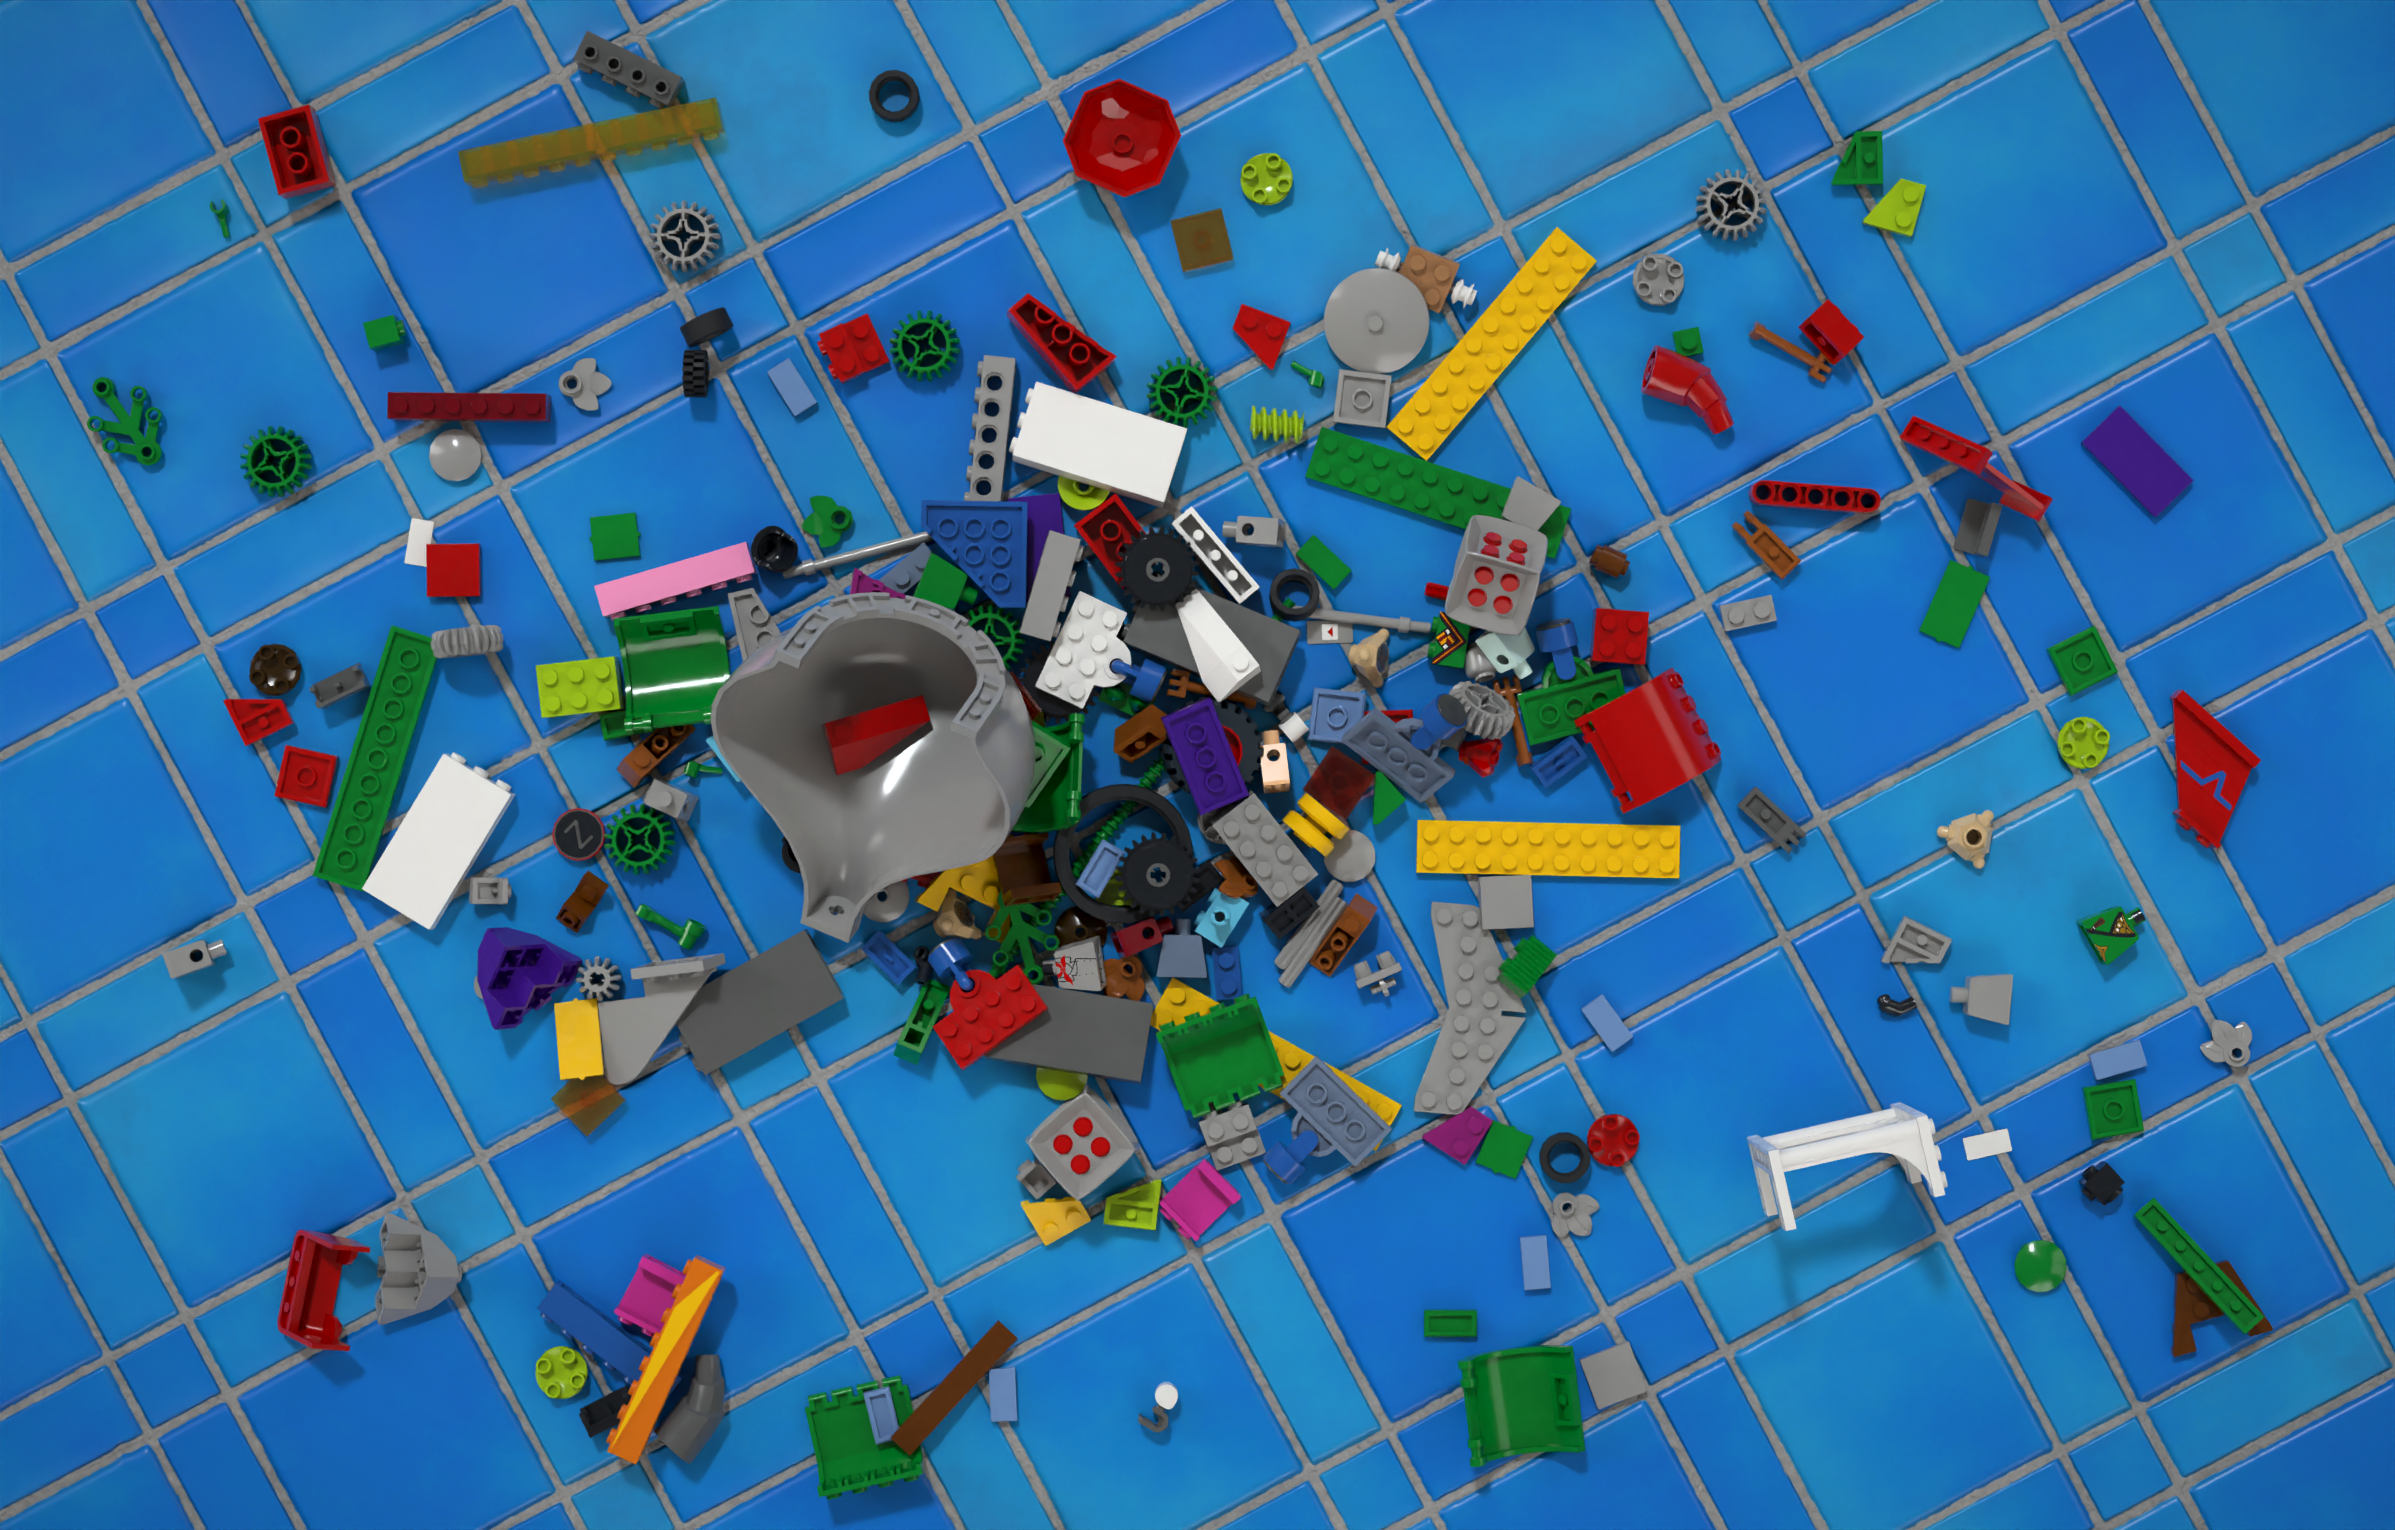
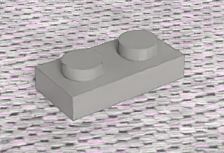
M1772 595L1719 606L1724 632L1777 621Z

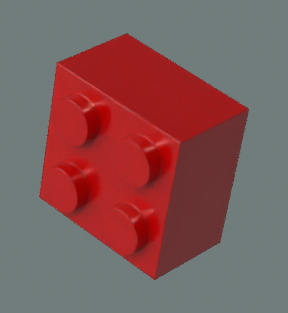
M1595 608L1593 610L1590 661L1645 665L1649 612Z

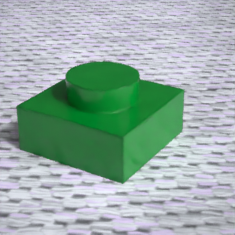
M1699 327L1672 332L1675 352L1686 357L1704 353Z

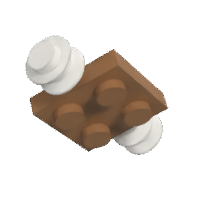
M1411 244L1404 263L1401 262V264H1399L1401 260L1399 252L1394 256L1389 254L1388 248L1386 252H1379L1374 265L1394 271L1398 269L1397 272L1408 277L1422 292L1428 309L1440 313L1447 295L1451 294V292L1453 304L1459 300L1463 302V308H1465L1466 304L1472 305L1477 290L1473 289L1474 283L1467 287L1464 285V279H1462L1456 285L1453 284L1460 263L1415 244Z

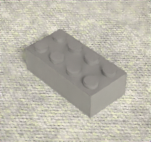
M1051 530L1048 532L1020 626V633L1051 641L1052 637L1057 638L1061 622H1057L1059 611L1065 612L1069 598L1064 596L1066 587H1072L1076 572L1072 571L1074 561H1080L1084 546L1079 545L1081 539Z
M1249 789V796L1233 802L1209 822L1278 907L1315 878L1318 873L1255 793Z

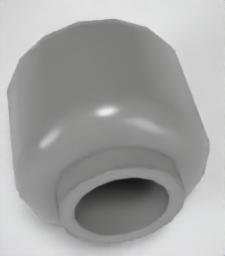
M1476 642L1468 645L1464 661L1467 677L1478 683L1493 679L1497 672L1496 668Z

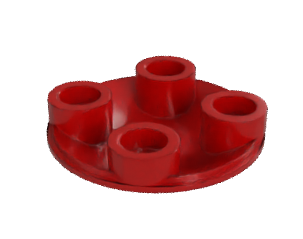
M1607 1114L1598 1118L1591 1125L1587 1134V1146L1590 1154L1595 1160L1606 1166L1619 1167L1628 1162L1635 1155L1640 1140V1135L1635 1125L1628 1118L1619 1114Z

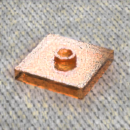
M1221 208L1170 221L1183 273L1234 260Z
M603 1075L585 1077V1080L580 1078L571 1079L551 1098L586 1136H589L626 1100Z

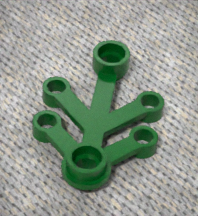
M106 377L96 379L92 386L94 394L99 398L105 399L121 423L106 421L101 417L92 416L87 421L88 428L93 432L107 431L130 435L136 445L119 443L117 439L109 437L102 443L103 450L110 454L120 452L135 455L137 460L144 465L156 464L162 456L161 446L156 442L159 423L163 419V413L155 407H151L146 411L145 417L149 423L146 437H144L139 429L144 401L148 398L147 389L142 386H135L131 389L130 396L133 399L131 414L129 415L115 395V383ZM101 383H105L107 386L104 392L99 391ZM141 389L143 391L142 398L137 399L135 393L137 390ZM153 411L158 412L156 420L150 418V414ZM98 419L100 421L99 428L94 429L92 423L94 420ZM110 441L115 443L113 450L107 448V444ZM147 447H150L152 450V454L149 457L144 455V450Z
M1000 891L998 894L1000 909L992 924L986 927V937L992 941L1000 938V928L1009 913L1013 924L1000 948L993 953V961L996 965H1005L1009 959L1008 954L1017 939L1025 964L1023 971L1027 977L1030 971H1037L1038 977L1036 979L1028 977L1032 984L1037 985L1043 980L1044 974L1041 966L1035 964L1027 935L1043 943L1044 947L1050 951L1058 948L1059 939L1054 934H1047L1024 922L1020 910L1035 917L1040 925H1048L1052 920V915L1047 909H1039L1030 903L1005 906L1002 892ZM1043 912L1049 915L1048 920L1045 922L1039 920V915ZM990 928L998 930V934L995 937L989 936L988 931ZM1048 938L1056 940V944L1053 947L1046 945ZM1004 953L1006 958L1004 961L998 962L995 958L996 955Z

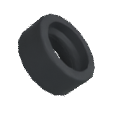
M898 70L885 71L874 79L869 90L870 104L875 113L883 120L902 122L910 118L918 108L920 101L918 87L913 78L905 72ZM890 81L902 82L909 90V102L900 111L892 112L886 110L879 101L880 89Z
M721 307L688 321L680 327V330L687 345L693 347L727 332L733 327V323L726 309Z
M1296 568L1284 570L1271 583L1269 594L1271 608L1276 615L1284 620L1293 622L1305 620L1314 613L1318 606L1320 594L1318 582L1305 570ZM1288 582L1302 583L1309 589L1310 598L1308 603L1296 609L1283 605L1279 598L1281 587Z
M1558 1132L1549 1136L1542 1144L1539 1152V1162L1543 1171L1552 1180L1560 1183H1572L1579 1180L1587 1172L1590 1164V1152L1587 1145L1577 1135L1569 1132ZM1561 1142L1573 1144L1580 1153L1578 1166L1569 1173L1556 1171L1549 1161L1551 1149Z

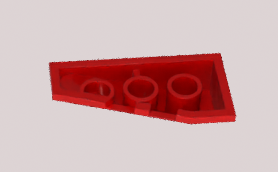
M923 695L822 724L836 775L863 768L929 722L930 717Z

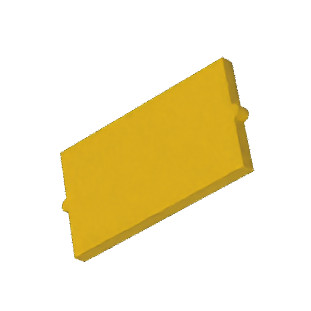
M574 998L570 1002L555 1003L560 1080L577 1078L585 1080V1077L604 1075L597 998L586 1000Z

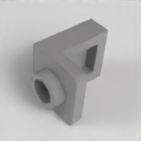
M470 877V904H508V899L511 897V885L508 883V878Z
M1037 1158L1032 1162L1027 1159L1017 1168L1019 1174L1016 1176V1179L1022 1182L1036 1200L1057 1183Z

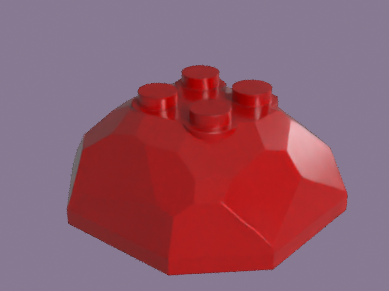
M1117 79L1084 92L1064 136L1063 143L1077 177L1126 198L1160 184L1181 138V134L1168 100L1124 80Z

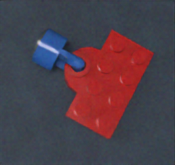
M953 937L936 946L928 955V962L940 979H947L951 976L954 979L950 990V1003L953 1012L935 1024L933 1028L959 1067L965 1070L1049 1008L1019 965H1016L998 979L985 971L971 970L968 964L972 961L973 956L960 938Z

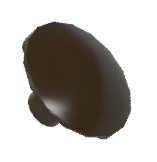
M263 645L251 660L249 679L258 690L267 695L279 696L287 694L295 688L300 680L302 670L300 659L292 649L285 645Z

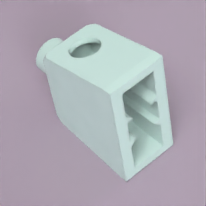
M1526 628L1518 636L1486 631L1475 641L1498 672L1503 673L1513 669L1519 680L1533 672L1526 658L1535 651V647Z

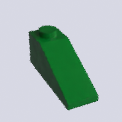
M929 979L927 986L922 987L897 1042L894 1056L918 1065L951 987L933 979Z

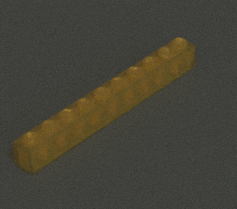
M711 98L458 151L464 182L476 189L488 186L490 181L498 180V183L511 182L514 180V176L524 175V178H530L540 175L539 171L549 169L550 172L563 171L567 165L575 164L576 167L588 166L591 164V160L600 158L602 162L617 159L616 155L627 153V156H636L642 154L643 149L652 148L653 151L667 149L668 144L678 142L679 146L694 143L693 139L704 137V140H713L719 138L720 133H725L719 101L717 98Z

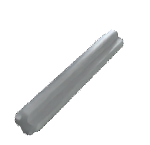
M1334 879L1331 880L1316 901L1320 907L1301 922L1274 960L1275 965L1283 970L1288 967L1324 914L1343 890L1342 884Z
M1339 897L1334 900L1282 973L1279 982L1285 987L1290 988L1339 919L1347 907V903Z

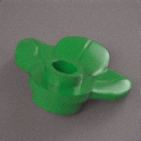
M820 495L811 497L810 504L815 512L803 521L801 528L810 534L819 535L820 547H831L839 542L842 532L847 531L852 526L853 515L846 507L837 506L831 497ZM837 515H844L845 521L843 524L836 523Z

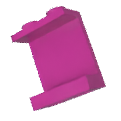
M1204 1157L1159 1201V1204L1162 1206L1159 1210L1169 1221L1174 1218L1180 1225L1178 1230L1186 1239L1189 1240L1192 1237L1197 1241L1200 1235L1232 1203L1235 1204L1241 1198V1194Z
M645 1254L642 1256L638 1264L639 1267L614 1313L619 1315L618 1319L628 1325L635 1323L642 1327L641 1331L653 1337L656 1331L661 1332L664 1323L660 1322L667 1307L672 1308L675 1299L671 1298L673 1291L678 1283L683 1284L686 1275L672 1266Z

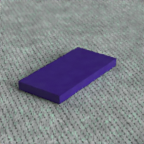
M2118 406L2081 442L2154 518L2194 481L2121 406Z
M1059 493L1007 499L1008 502H1028L1026 603L1030 596L1048 532L1051 530L1064 534ZM1067 586L1064 596L1071 598L1070 587Z
M1210 697L1161 717L1200 816L1249 796Z

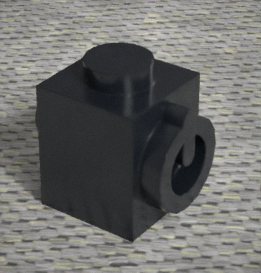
M2104 1161L2099 1162L2096 1166H2089L2081 1174L2083 1178L2079 1183L2084 1187L2081 1189V1192L2091 1202L2095 1199L2105 1206L2116 1199L2123 1191L2121 1186L2125 1182Z

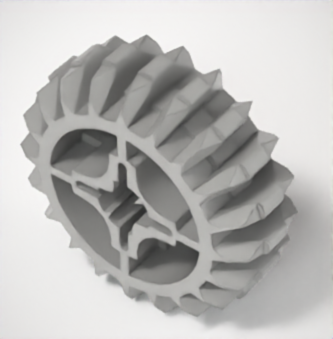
M1726 169L1724 178L1719 172H1716L1714 174L1716 182L1711 178H1707L1706 184L1710 188L1701 186L1699 189L1705 196L1699 195L1696 197V201L1703 203V205L1697 206L1695 211L1704 212V215H1701L1698 221L1703 222L1707 219L1709 223L1704 226V230L1707 231L1711 226L1714 227L1715 230L1712 232V236L1716 237L1719 231L1723 232L1722 240L1724 241L1728 238L1729 233H1731L1733 241L1738 239V232L1743 238H1746L1748 236L1746 228L1754 233L1757 228L1753 222L1756 224H1762L1763 219L1757 214L1764 215L1767 211L1765 208L1759 207V205L1767 203L1766 198H1758L1759 195L1764 193V189L1760 188L1757 191L1754 189L1759 181L1756 179L1751 184L1747 182L1751 176L1749 173L1741 179L1740 170H1736L1734 177H1731V171ZM1723 185L1737 186L1730 195L1723 194L1722 192L1719 194L1714 191ZM1744 190L1750 197L1752 203L1751 211L1747 210L1748 207L1742 203L1741 197ZM1736 194H1737V197H1736L1735 203H1734V206L1737 208V210H1735V209L1733 208V209H1732L1731 211H1729V212L1727 213V215L1725 216V214H1726V212H1727V210H1728V209H1727L1728 204L1725 202V200H1727V201L1729 202V201H1730L1731 199H1733V198L1736 196ZM1711 199H1713L1715 201L1714 203H1716L1721 209V214L1718 220L1712 213L1710 205ZM1734 215L1740 218L1743 216L1748 219L1746 222L1736 226L1725 224L1729 217Z
M682 201L681 209L678 208L676 202L671 203L673 211L670 212L666 207H663L662 210L666 215L663 218L659 214L655 215V218L660 223L659 225L654 223L650 225L653 230L657 231V233L649 234L650 239L657 240L650 247L652 250L660 249L655 254V257L661 259L665 256L662 264L668 266L672 262L673 271H677L680 264L683 272L688 271V264H691L692 269L697 271L698 266L696 262L700 261L703 266H706L707 262L703 258L706 255L711 259L715 257L709 251L710 248L719 249V245L712 242V240L721 238L720 234L712 233V231L719 228V225L717 223L709 224L715 217L712 214L704 217L707 212L704 206L697 212L698 204L696 202L691 204L690 209H688L687 201ZM689 216L700 220L705 228V232L691 230ZM681 217L679 225L675 230L665 232L667 226L674 219ZM686 228V232L689 235H691L690 239H687V242L683 243V241L677 237H679V235L682 234V231H685ZM664 241L678 243L681 257L669 253ZM704 241L702 248L694 255L689 256L692 245Z
M497 625L440 630L431 635V648L434 656L437 658L474 656L499 652L503 649V634H501V628Z
M1470 681L1459 682L1458 685H1454L1453 689L1450 690L1449 695L1458 699L1466 711L1467 722L1463 726L1465 731L1473 733L1474 736L1479 735L1483 739L1488 737L1490 740L1495 738L1501 739L1502 736H1505L1510 731L1516 715L1513 712L1514 708L1508 700L1503 698L1502 694L1496 693L1495 689L1491 690L1486 685L1482 686L1478 682L1473 684Z

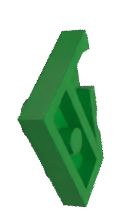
M1856 131L1832 178L1831 186L1883 184L1882 131Z

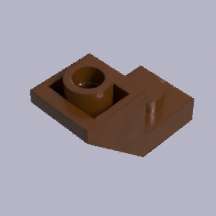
M587 871L573 894L563 904L556 919L578 933L602 900L609 885L590 871Z

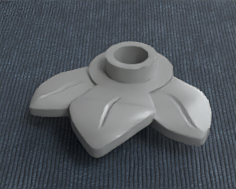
M583 358L577 361L572 371L563 373L559 379L561 392L566 396L572 397L577 407L588 411L599 409L597 396L606 392L612 385L611 380L607 376L595 372L596 359ZM571 379L577 381V386L574 389L568 387V382Z
M2214 1020L2211 1029L2213 1040L2200 1045L2202 1053L2215 1063L2226 1062L2232 1067L2244 1066L2250 1058L2248 1046L2252 1040L2251 1029L2244 1021L2234 1028L2225 1021ZM2238 1049L2241 1051L2242 1056L2234 1058L2232 1051Z
M1567 1192L1558 1194L1552 1203V1209L1555 1214L1551 1226L1555 1234L1559 1238L1564 1237L1569 1231L1579 1236L1590 1235L1592 1221L1589 1215L1600 1208L1598 1202L1587 1194L1577 1196ZM1565 1203H1570L1568 1209H1562Z

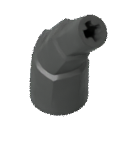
M719 1355L695 1356V1373L691 1379L687 1396H683L654 1429L656 1435L688 1464H691L701 1452L725 1416L723 1411L725 1379L721 1376Z

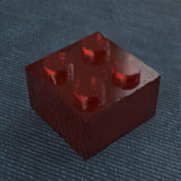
M1331 746L1302 790L1344 819H1347L1376 775Z

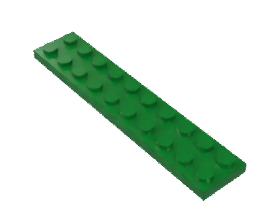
M1321 427L1305 476L1306 478L1466 530L1471 517L1474 515L1502 519L1501 514L1511 490L1510 488ZM1559 505L1539 528L1538 531L1546 535L1548 539L1546 557L1555 559L1571 508Z
M391 625L312 875L314 877L362 892L364 891L362 888L370 876L438 660L431 648L432 637Z

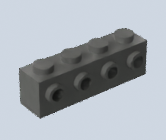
M586 31L573 58L579 64V70L589 75L596 72L602 75L601 80L614 87L618 83L626 87V93L636 98L643 95L650 99L649 104L663 110L664 106L672 109L685 82L681 76L589 31Z

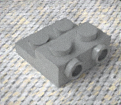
M1237 1101L1236 1104L1228 1106V1110L1221 1113L1212 1110L1211 1113L1202 1116V1120H1199V1125L1217 1171L1266 1153L1248 1103L1242 1104L1241 1101Z

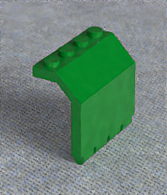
M1249 993L1234 998L1235 1004L1225 1007L1224 1002L1209 1007L1210 1013L1200 1016V1013L1196 1012L1184 1017L1185 1022L1175 1025L1174 1021L1159 1026L1161 1031L1155 1033L1167 1059L1185 1111L1191 1110L1194 1119L1211 1113L1209 1102L1213 1101L1216 1111L1236 1104L1233 1096L1236 1092H1238L1241 1102L1261 1095L1258 1084H1263L1265 1092L1283 1087L1280 1076H1283L1284 1072L1256 996L1250 998Z
M901 1375L884 1378L882 1383L883 1387L889 1386L900 1427L914 1412L908 1383L903 1384ZM877 1380L858 1384V1395H854L852 1386L831 1390L832 1401L828 1400L826 1392L808 1396L809 1406L805 1407V1412L818 1466L819 1484L817 1490L819 1497L826 1496L827 1499L841 1497L842 1492L852 1490L853 1494L861 1493L868 1490L867 1486L878 1484V1488L888 1487L894 1484V1480L904 1479V1482L919 1479V1475L923 1474L925 1470L921 1444L909 1456L893 1440L880 1444L875 1443L863 1392L879 1389Z

